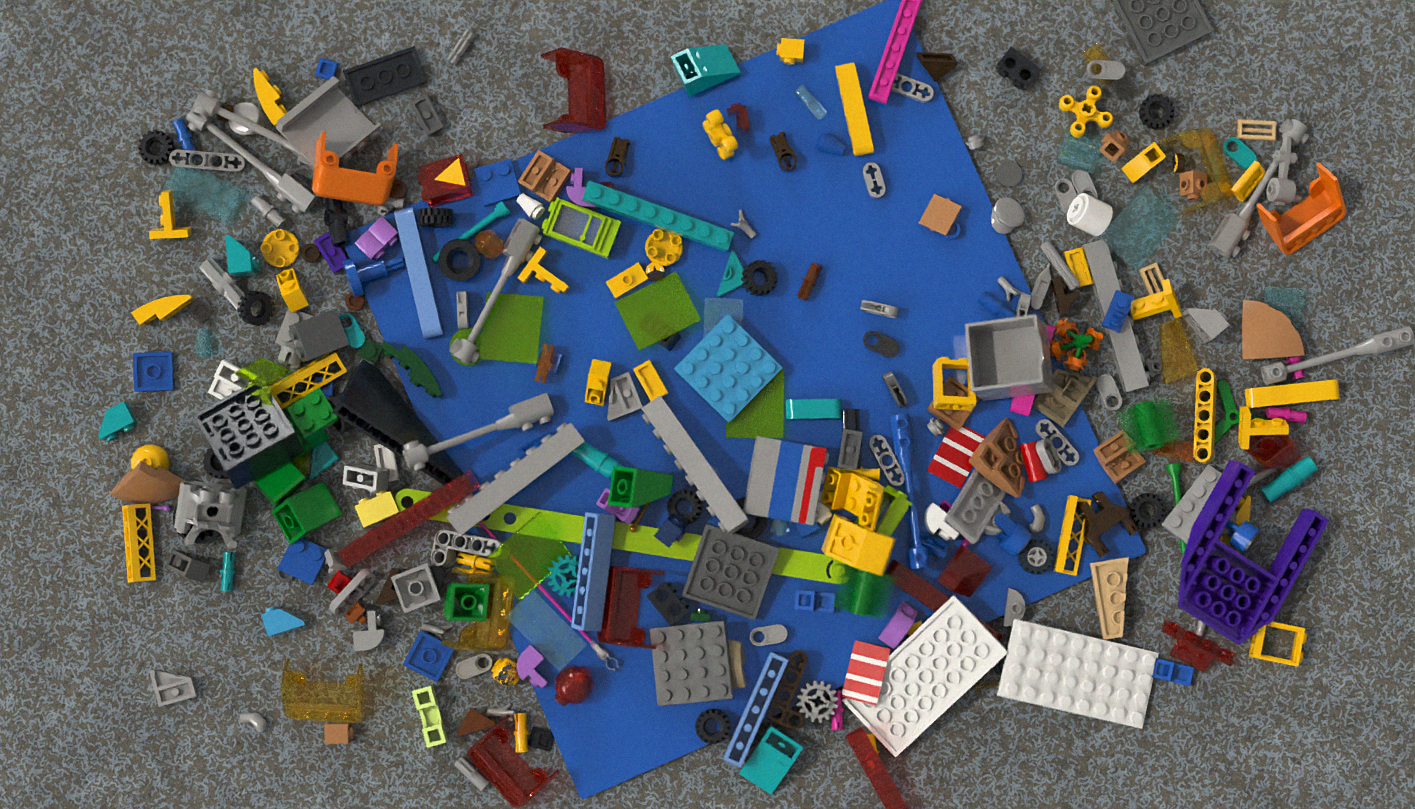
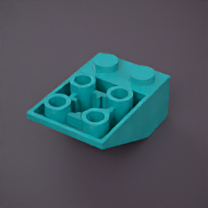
M726 44L688 48L671 56L675 71L689 97L741 74Z
M770 725L739 774L772 795L800 754L803 746Z

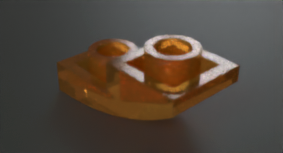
M1176 439L1175 441L1169 440L1173 443L1165 442V444L1177 445H1163L1161 448H1157V450L1154 449L1152 453L1193 463L1194 443Z

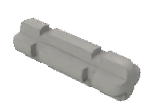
M469 30L464 32L463 38H460L453 49V53H450L447 60L454 65L458 63L459 57H462L470 45L469 42H472L475 37L473 32Z

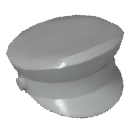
M244 102L233 107L234 114L259 126H265V117L254 104ZM231 120L228 121L230 128L235 133L240 135L258 134Z
M1000 198L992 208L991 223L998 233H1010L1024 221L1022 207L1012 198Z

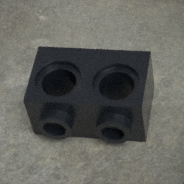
M1013 47L1009 48L995 67L998 69L997 73L1001 77H1008L1013 81L1012 84L1017 89H1024L1025 91L1041 71L1038 66ZM1005 61H1012L1014 68H1007ZM1020 73H1028L1029 79L1023 80L1020 77Z
M664 581L646 597L667 623L672 626L689 612L687 610L689 605L683 598L678 599L674 594L677 590L670 582L666 584ZM662 589L666 590L669 594L668 599L665 601H661L657 596L658 592ZM674 604L679 605L681 608V612L677 616H673L670 613V607Z

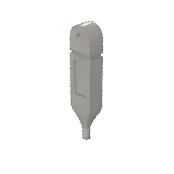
M1048 263L1047 268L1037 277L1029 303V309L1032 311H1036L1042 306L1051 281V263Z

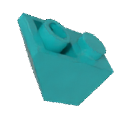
M123 401L106 410L98 435L100 440L109 442L117 438L119 432L124 431L126 433L135 428L134 425L138 421L128 402Z

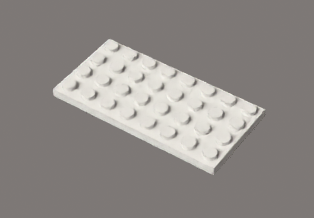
M953 595L889 655L876 706L844 698L842 701L896 757L1001 660L1008 651L963 603Z
M1014 619L998 696L1143 728L1153 682L1154 665L1159 653Z

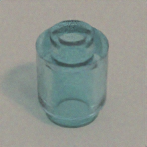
M770 518V532H774V536H786V532H790L789 521Z

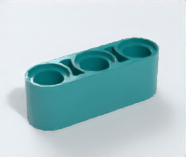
M842 399L786 400V420L842 419Z

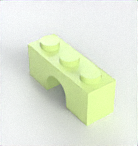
M431 685L412 691L416 708L422 719V731L427 748L448 742L434 686Z

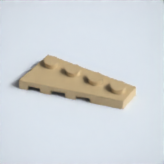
M1129 557L1090 563L1102 640L1123 637Z

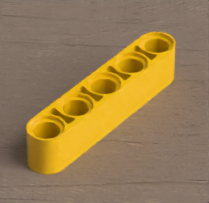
M855 63L835 66L854 156L874 153Z
M1207 368L1199 370L1196 377L1193 453L1195 459L1203 464L1210 463L1213 460L1215 443L1217 376ZM1206 373H1210L1211 380L1204 383L1202 381L1203 376ZM1209 392L1210 399L1207 402H1203L1202 395ZM1208 411L1210 413L1209 419L1202 421L1201 414ZM1207 430L1209 437L1206 440H1201V432ZM1206 449L1208 451L1207 458L1200 459V452Z
M1338 379L1244 389L1246 406L1249 409L1253 407L1260 408L1340 399Z

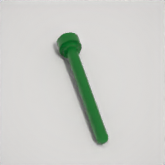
M1181 463L1166 464V471L1169 472V476L1172 479L1175 506L1182 499L1179 480L1180 470H1182ZM1180 540L1181 553L1184 555L1187 544Z

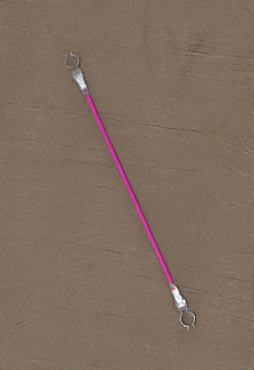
M461 497L458 501L454 499L456 501L455 504L458 507L462 506L465 503L463 501L464 498ZM481 521L478 522L493 540L499 541ZM509 552L508 556L572 623L570 615ZM578 630L589 641L599 659L606 661V666L607 657L615 659L613 657L610 658L606 648H603L598 642L591 639L585 631Z

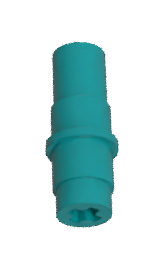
M583 442L570 452L595 469L594 472L601 473L609 479H612L613 466L623 467L619 462L611 458L610 454L603 453L586 442Z
M1309 456L1298 461L1290 468L1286 467V470L1278 475L1276 479L1260 489L1269 503H1272L1296 486L1300 487L1302 482L1318 471L1317 466Z

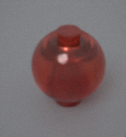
M577 665L563 668L555 679V690L557 692L554 695L555 700L562 706H566L568 703L580 704L587 700L593 691L591 671L585 666Z

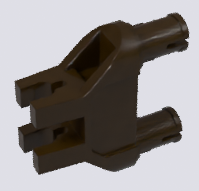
M1097 491L1091 495L1099 507L1096 512L1092 510L1087 502L1079 504L1077 509L1085 519L1084 541L1088 545L1091 544L1098 557L1101 558L1105 556V553L1110 552L1101 540V534L1118 522L1122 523L1129 535H1133L1140 528L1130 516L1131 510L1129 508L1111 504L1102 491Z

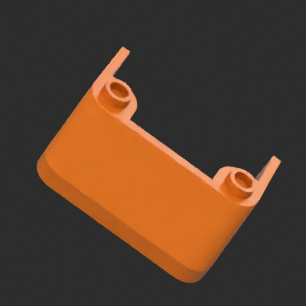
M322 131L316 141L312 182L313 192L319 197L375 206L384 205L389 199L396 173L398 144L394 143L387 153V160L381 161L378 164L376 173L340 168L337 154L325 150L326 132Z
M1320 163L1316 164L1319 178L1313 180L1309 186L1310 196L1282 215L1275 210L1268 212L1260 203L1256 205L1262 225L1279 249L1286 255L1294 253L1341 221L1346 215V207L1338 178Z

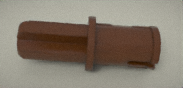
M811 263L806 276L802 278L803 283L797 297L803 301L808 300L813 286L817 285L816 280L822 270V267H818V264Z

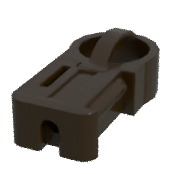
M782 131L777 136H770V144L778 160L779 167L786 172L793 171L797 167V156L793 149H790L787 139L784 137L786 133ZM787 155L795 159L793 166H791ZM783 157L787 167H784L781 163Z
M614 137L609 156L605 163V171L611 177H619L624 171L625 157L630 146L628 139L621 140L620 137ZM612 161H615L612 172H610L608 170V164ZM619 162L621 164V169L619 172L615 173Z

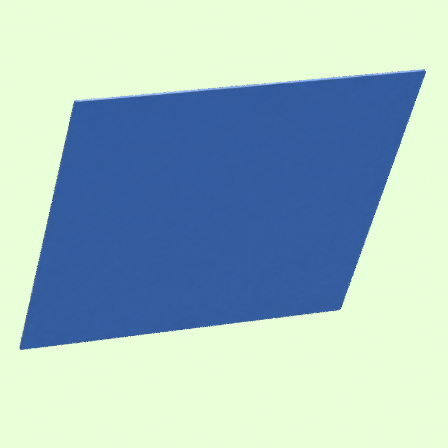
M886 0L798 38L804 40L803 62H795L792 65L784 64L783 61H780V55H776L777 48L737 64L741 74L689 97L685 88L679 89L539 150L570 169L573 173H575V168H583V187H586L588 181H592L734 232L728 251L723 252L681 237L683 245L682 255L674 264L663 266L665 274L661 280L651 281L648 279L615 299L606 281L638 262L645 272L647 265L651 263V260L646 255L645 243L649 235L658 228L599 207L597 209H589L619 220L622 223L621 228L619 227L615 243L610 250L609 259H605L545 236L543 234L544 230L541 228L545 218L548 219L551 212H548L551 203L518 183L521 194L524 193L543 204L545 208L543 215L537 220L530 219L523 208L516 202L518 197L502 201L511 213L506 217H498L468 239L480 252L481 265L479 271L473 278L467 281H453L441 271L439 261L436 263L432 261V256L438 253L449 241L457 239L494 212V208L498 204L484 206L477 178L475 177L466 181L469 193L447 189L403 208L413 207L443 328V335L427 339L423 337L399 236V240L392 247L390 245L384 250L385 254L379 260L382 259L384 262L401 256L405 267L387 272V276H381L361 283L384 340L399 351L405 345L417 354L430 368L440 385L443 396L441 398L438 396L433 398L425 392L427 388L422 385L417 387L410 382L411 377L407 375L411 370L410 367L406 370L398 364L400 360L395 357L392 358L417 417L438 443L495 423L498 419L510 414L508 408L511 405L547 393L554 416H551V421L545 424H540L537 421L532 423L533 428L525 431L522 428L496 430L444 449L472 483L471 487L462 496L464 498L471 493L475 496L480 492L479 487L487 481L492 483L496 480L494 476L503 469L506 472L512 468L510 463L518 457L522 460L518 451L519 447L551 431L555 435L558 433L556 429L566 422L567 425L571 423L584 439V442L594 448L596 447L603 453L610 454L611 458L625 468H636L673 475L671 494L654 500L651 505H648L638 523L641 526L660 528L669 517L667 503L671 495L680 490H690L696 494L698 489L695 485L691 486L685 478L687 476L685 470L680 471L674 461L677 459L673 454L669 456L663 447L666 444L663 439H657L653 433L655 428L652 423L648 425L642 417L644 414L642 409L611 421L607 419L611 379L629 372L642 407L651 402L633 370L648 360L651 361L668 391V394L662 397L734 500L746 496L757 436L826 448V453L829 454L827 465L824 464L823 467L825 478L828 467L838 468L843 414L842 419L786 420V400L842 399V413L844 409H859L860 429L863 432L861 447L863 468H880V481H873L885 488L889 485L907 495L905 481L900 486H892L888 482L869 447V440L874 435L883 436L894 454L890 416L898 414H909L914 445L913 470L911 473L919 530L948 542L950 545L945 557L941 558L939 562H936L937 555H930V568L911 570L908 550L913 546L908 544L912 535L908 508L891 535L896 540L884 573H888L887 578L890 575L893 576L886 583L885 587L888 586L887 584L892 579L894 581L882 595V598H884V595L889 590L891 591L879 606L880 609L886 599L890 597V600L886 602L887 604L880 611L882 613L886 607L888 609L885 611L888 612H884V616L882 615L880 618L879 615L881 613L876 618L875 614L871 618L851 612H841L848 611L847 609L838 610L841 607L836 608L835 613L794 609L796 590L838 593L835 591L839 590L836 587L839 584L771 574L756 619L752 620L683 597L682 593L693 561L611 548L601 631H585L592 639L589 642L577 629L571 628V622L509 556L504 559H497L481 555L483 558L496 561V566L491 565V567L495 568L494 571L491 572L483 569V572L490 584L491 591L519 656L530 644L545 656L544 660L535 669L548 683L543 688L540 686L536 688L533 684L532 686L578 794L582 799L708 745L698 737L695 729L697 718L708 709H716L725 713L730 721L728 736L733 734L770 652L789 659L791 653L795 650H802L807 655V664L789 706L791 709L797 706L796 703L801 702L797 695L803 694L800 690L801 688L807 689L806 683L813 686V681H816L817 685L824 681V687L828 684L831 685L830 691L844 685L855 640L890 649V655L910 636L906 633L894 649L878 639L882 630L902 602H905L919 612L913 623L918 621L924 623L955 595L982 624H985L1005 615L1008 588L1020 593L1026 606L1092 577L1090 563L1129 557V560L1146 552L1138 531H1135L1136 533L1133 535H1129L1122 523L1118 522L1101 534L1100 537L1105 546L1110 550L1109 553H1105V556L1099 558L1091 544L1088 545L1083 540L1077 576L1053 571L1067 497L1069 495L1091 500L1090 507L1094 512L1099 507L1091 495L1097 491H1102L1111 504L1127 507L1117 484H1114L1093 452L1099 444L1081 403L1065 426L1061 427L1034 407H1031L1029 416L1009 411L1013 397L983 401L980 398L963 424L986 437L1007 417L1018 434L1019 438L1015 441L1018 450H1021L1020 445L1042 440L1035 432V425L1038 421L1047 419L1052 422L1078 452L1079 460L1075 465L1066 466L1061 462L1062 468L1060 472L1054 474L1047 473L1048 478L1029 483L1024 465L1022 467V476L1025 477V483L1020 497L1016 498L1006 492L1001 501L1011 512L1009 518L1014 523H1020L1031 533L1030 540H1042L1051 546L1054 552V560L1048 571L1042 574H1031L1023 570L1018 561L1019 554L1011 555L999 545L1000 539L996 535H987L982 532L978 541L974 544L971 543L963 551L961 548L962 536L958 534L954 540H944L937 534L939 530L934 534H930L924 525V513L927 507L932 503L939 507L943 500L953 505L975 469L972 466L961 488L927 471L950 428L948 424L940 420L944 425L943 430L945 433L935 436L927 426L930 419H939L926 410L933 400L932 365L940 357H948L950 360L968 359L965 324L1002 319L997 314L993 315L990 309L978 302V299L985 291L997 301H1002V305L1013 313H1016L1019 295L1015 296L1011 293L1010 301L1006 300V292L997 282L1001 276L1018 291L1030 295L1031 292L1005 234L998 233L992 226L991 215L993 206L938 83L932 79L916 57V53L923 52L913 27L897 73L930 85L934 92L932 99L927 103H921L890 91L886 104L868 98L901 4L900 0ZM852 62L856 66L874 153L854 156L835 71V66ZM898 79L897 82H895V81L893 82V83L896 84V86H895L894 88H897V89H898V84H899V82H900L901 79ZM904 82L901 88L903 91L909 92L912 90V85L909 82ZM916 85L913 95H916V92H919L922 94V98L930 96L927 93V89H924V91L917 90L919 86ZM716 109L721 112L724 119L721 125L723 123L728 125L738 143V148L734 150V155L726 160L720 158L717 152L719 145L715 147L702 125L707 120L706 115ZM782 131L786 133L784 137H786L790 149H793L797 156V167L790 172L783 171L779 167L769 139L770 136H777ZM822 132L825 134L829 133L846 145L841 156L819 150L816 143ZM614 137L630 141L625 157L624 171L619 177H611L605 171V163L608 159ZM537 151L512 161L517 181ZM787 155L791 166H793L795 159ZM783 157L781 163L784 167H787ZM612 161L608 164V170L610 172H612L615 161ZM619 162L615 173L619 172L621 169V164ZM870 162L876 163L879 166L885 184V193L879 199H874L868 194L863 178V168ZM868 167L869 169L866 173L870 174L872 179H875L874 172H876V169ZM570 176L557 197L572 203L566 190V186L574 187V184H571ZM873 182L874 188L871 191L876 192L878 195L882 188H878L876 182ZM934 194L945 199L949 198L951 202L962 206L955 220L961 226V233L954 240L946 239L942 234L936 231L931 232L929 228L919 224ZM562 206L552 231L580 241V236L584 232L589 216ZM430 207L452 209L453 226L441 228L419 226L418 210ZM739 210H742L746 222L756 232L752 239L742 229L731 226V223H739ZM394 213L385 216L384 218L398 231ZM592 217L585 235L586 239L583 243L590 246L593 245L602 220ZM525 219L541 229L539 232L542 235L538 245L533 244L530 249L533 252L532 257L539 247L547 251L548 254L540 263V266L568 285L569 289L566 294L563 292L558 294L550 288L551 284L545 280L543 283L535 277V272L526 284L522 283L518 276L529 263V261L524 260L512 276L508 278L474 342V345L478 347L477 352L480 353L475 363L470 362L468 365L452 356L453 353L450 352V347L457 338L459 340L461 338L464 340L468 339L502 275L501 272L507 256L501 253V250L517 220ZM377 220L348 232L350 243L344 247L356 269L378 262L377 259L372 261L355 244ZM732 250L735 251L743 268L756 260H766V263L770 262V266L776 268L774 271L778 273L776 276L778 278L777 285L765 295H751V292H747L746 287L742 285L719 298L717 296ZM464 251L454 252L450 258L451 265L456 269L466 268L469 264L468 254ZM811 263H816L818 267H822L816 280L817 285L813 286L808 300L803 301L797 297L803 283L802 278L806 276ZM759 270L754 271L753 279L755 283L760 286L766 283L764 273ZM457 291H467L469 328H458ZM862 300L899 308L897 318H889L861 311ZM1028 307L1027 316L1037 315L1043 321L1039 309L1032 311ZM649 312L653 313L681 335V339L671 351H668L638 327ZM727 314L783 367L729 423L674 370ZM652 320L646 328L649 329L655 321ZM658 325L657 328L653 331L654 334L660 328L661 325ZM666 329L660 335V338H662V336L666 333ZM525 343L564 355L559 374L519 361ZM1050 353L1052 375L1056 369L1065 370L1062 361H1058L1056 356L1053 357ZM592 359L611 362L610 376L603 406L585 402L588 374ZM942 369L943 384L951 376L968 388L967 370ZM888 371L892 372L908 401V404L902 408L898 407L882 378V375ZM1035 394L1034 401L1039 394ZM1040 424V432L1045 431L1049 435L1045 438L1049 439L1050 436L1056 434L1054 431L1050 433L1047 430L1048 424ZM1059 437L1052 439L1054 448L1062 446V440ZM874 439L873 447H878L880 450L877 453L878 457L882 453L888 452L887 448L882 449V440ZM1067 445L1063 450L1058 451L1060 455L1062 452L1066 454V461H1074V454H1068L1065 451L1068 449ZM569 453L503 504L584 517L585 512L612 515L596 505L605 488L610 490L611 479L601 473L594 472L595 469L585 464L584 461L572 453ZM884 455L881 459L882 464L885 466H890L893 462L892 457L889 455ZM894 465L891 469H886L887 473L891 471L893 474L891 480L899 483V478L902 476L900 473H895L894 469H897V466ZM824 483L820 484L819 491L823 492ZM448 489L451 496H458V494ZM688 500L678 502L677 511L680 514L687 515L691 512L692 504ZM706 500L701 501L702 511L698 519L691 524H686L687 526L683 530L685 533L702 535L706 523L719 527L717 523L720 520L717 516L712 517L707 510L709 504ZM891 501L888 503L880 518L876 522V527L878 526L883 516L887 512L888 508L892 504ZM1077 502L1075 511L1078 515H1080L1081 513L1077 509V506L1081 504V502ZM1039 504L1046 520L1040 532L1032 533L1029 530V525L1033 523L1035 517L1030 507ZM644 505L638 506L640 509L631 524H634ZM831 509L832 514L835 513L850 519L852 523H855L858 516L845 509ZM512 512L507 513L504 516L505 523L509 525L514 524L516 521L515 514ZM744 513L749 523L743 526V528H750L755 524L756 516ZM488 514L482 520H488L490 518V514ZM615 517L616 522L625 523L619 518ZM768 518L766 528L754 539L780 548L824 554L821 549L831 519L823 525L816 522L820 530L802 538L794 522ZM1078 519L1072 525L1074 534L1081 530L1082 525ZM473 526L466 531L468 535L492 539L480 527ZM489 529L499 541L508 544L509 552L572 618L575 595L571 592L570 597H567L564 592L561 596L558 595L559 590L556 592L552 591L554 585H548L551 579L547 578L546 575L551 574V571L547 568L554 566L551 563L552 560L558 562V556L564 559L565 554H568L571 559L574 555L577 556V562L580 559L581 543ZM1074 538L1069 541L1068 550L1070 553L1078 547ZM482 542L479 544V550L482 548ZM492 547V550L498 551V548ZM1069 557L1065 561L1064 569L1073 571L1074 562ZM833 560L828 563L826 568L828 578H831L829 568ZM566 563L562 564L558 568L561 569L565 567ZM575 566V567H576L575 571H576V574L578 575V568H577V566ZM562 572L560 573V574L564 575V577H566V578H573V579L575 578V577L571 576V574H569V572H568V573H562ZM555 575L556 582L558 583V585H560V580L558 576ZM664 581L666 584L670 582L677 590L674 594L678 599L683 598L689 605L687 608L689 612L672 626L707 623L691 620V612L695 613V609L707 610V614H711L710 622L726 620L727 637L729 640L742 642L747 659L742 666L747 685L744 688L733 689V699L658 706L650 629L669 627L670 625L646 596ZM576 582L570 584L569 588L573 587ZM844 585V587L841 589V592L837 594L838 596H840L839 594L842 593L843 590L846 588V585ZM662 589L658 592L657 596L661 601H665L668 599L669 594L666 590ZM674 604L670 607V613L673 616L680 614L681 608L679 605ZM780 624L787 630L786 639L780 643L756 646L750 641L751 631L758 627ZM761 631L755 632L753 635L754 641L762 642L764 634ZM593 642L597 643L603 651L607 652L602 657L607 660V666L606 661L599 657V653L591 645ZM802 654L794 655L795 665L790 664L789 668H794L800 672L801 668H797L799 662L804 661L801 657ZM791 671L786 674L788 682H794L797 678L795 672ZM817 688L810 690L806 695L812 696L816 693ZM781 690L778 696L781 700H787L790 694L787 690ZM772 699L768 705V708L764 714L762 721L769 718L768 709L770 707ZM774 708L771 711V715L775 716L781 713L782 710ZM710 719L705 724V729L710 734L718 733L721 728L719 721L716 719Z

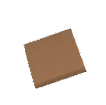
M538 150L517 182L551 203L556 199L573 172Z
M949 376L943 384V396L968 397V388ZM976 395V404H977L978 401L980 400V398ZM934 399L926 409L957 431L960 430L972 412L934 409Z
M1122 431L1093 450L1099 463L1114 484H1117L1146 463L1138 451H1131L1130 444L1132 443L1130 441L1132 440H1129V447H1127V440H1123L1127 439V435H1123L1127 433Z

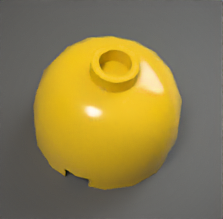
M154 444L144 445L133 453L131 468L134 469L142 461L155 469L159 465L169 471V455L160 446Z

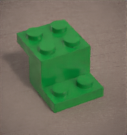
M320 387L287 408L292 416L288 421L305 451L296 457H301L329 439L330 436L325 429L340 420L337 415L332 413L334 409Z

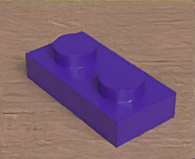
M330 231L314 240L332 272L335 274L342 270V261L347 260V257L341 247L335 248V246H332Z

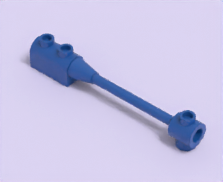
M909 414L890 416L889 420L894 455L897 456L902 473H904L907 500L912 503L911 506H908L914 544L908 550L911 570L930 568L928 548L921 545L911 473L913 470L914 445Z

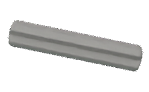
M1044 242L1041 245L1044 254L1069 289H1077L1080 283L1051 242Z

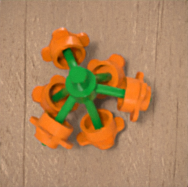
M1068 318L1064 321L1060 319L1059 322L1055 323L1054 329L1057 330L1055 335L1058 333L1062 336V341L1056 342L1055 339H1052L1050 353L1053 357L1056 356L1058 361H1061V356L1066 354L1065 349L1074 346L1073 350L1067 352L1068 360L1064 361V363L1068 365L1067 369H1070L1071 372H1078L1079 369L1084 370L1082 365H1087L1088 360L1085 359L1086 352L1083 348L1088 346L1092 347L1093 350H1098L1104 335L1101 332H1096L1094 328H1088L1085 335H1079L1074 322L1069 323L1067 321Z

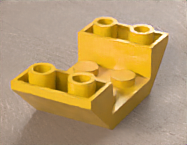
M828 467L821 502L832 510L845 509L860 517L859 525L870 531H875L884 486L858 472Z
M834 513L821 550L824 554L850 566L883 576L896 539L879 532L870 531L850 522V519Z

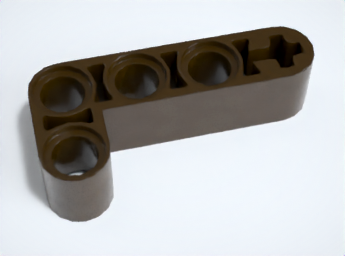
M795 650L791 653L768 709V716L773 722L794 730L801 728L804 722L799 712L789 708L808 660L807 655L802 650ZM799 653L802 654L801 657L804 659L797 666V668H801L800 672L794 668H789L790 664L795 665L796 660L793 657L794 655L798 656ZM788 672L796 673L797 678L794 682L786 680ZM781 690L789 691L790 695L787 700L779 698L778 695ZM774 708L782 710L780 718L772 717L771 711ZM793 715L800 717V723L796 726L789 723V719Z

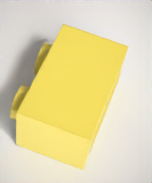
M384 489L380 493H376L377 497L372 499L366 497L358 501L359 504L355 506V509L364 528L399 514L392 491L387 492Z

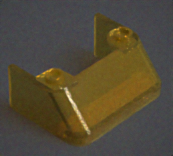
M1210 128L1190 129L1163 138L1157 143V146L1161 147L1181 140L1182 144L1188 149L1198 147L1210 183L1201 189L1203 202L1184 208L1180 212L1181 215L1226 201L1233 196L1234 193L1231 191L1233 185L1215 134Z
M452 568L451 572L467 576V583L490 584L486 621H474L473 626L463 627L459 633L458 641L442 640V645L463 651L504 650L509 639L516 588L515 578L509 574L481 569Z
M285 659L280 682L285 716L294 720L357 723L361 721L365 685L363 663H359L357 674L347 676L345 684L309 682L307 681V676L301 671H291L289 659Z

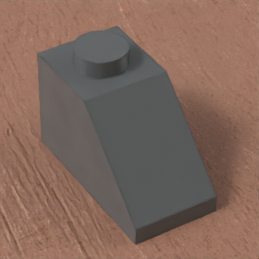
M172 549L165 567L186 578L203 583L208 575L210 564Z

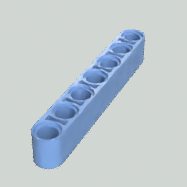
M414 208L395 211V220L423 337L427 339L443 335V328Z

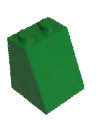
M287 461L253 480L252 483L276 508L305 485V476L290 461Z
M613 466L608 505L635 508L671 494L673 475Z
M323 481L287 498L271 511L290 545L335 521L342 515L339 505L335 503L329 488Z

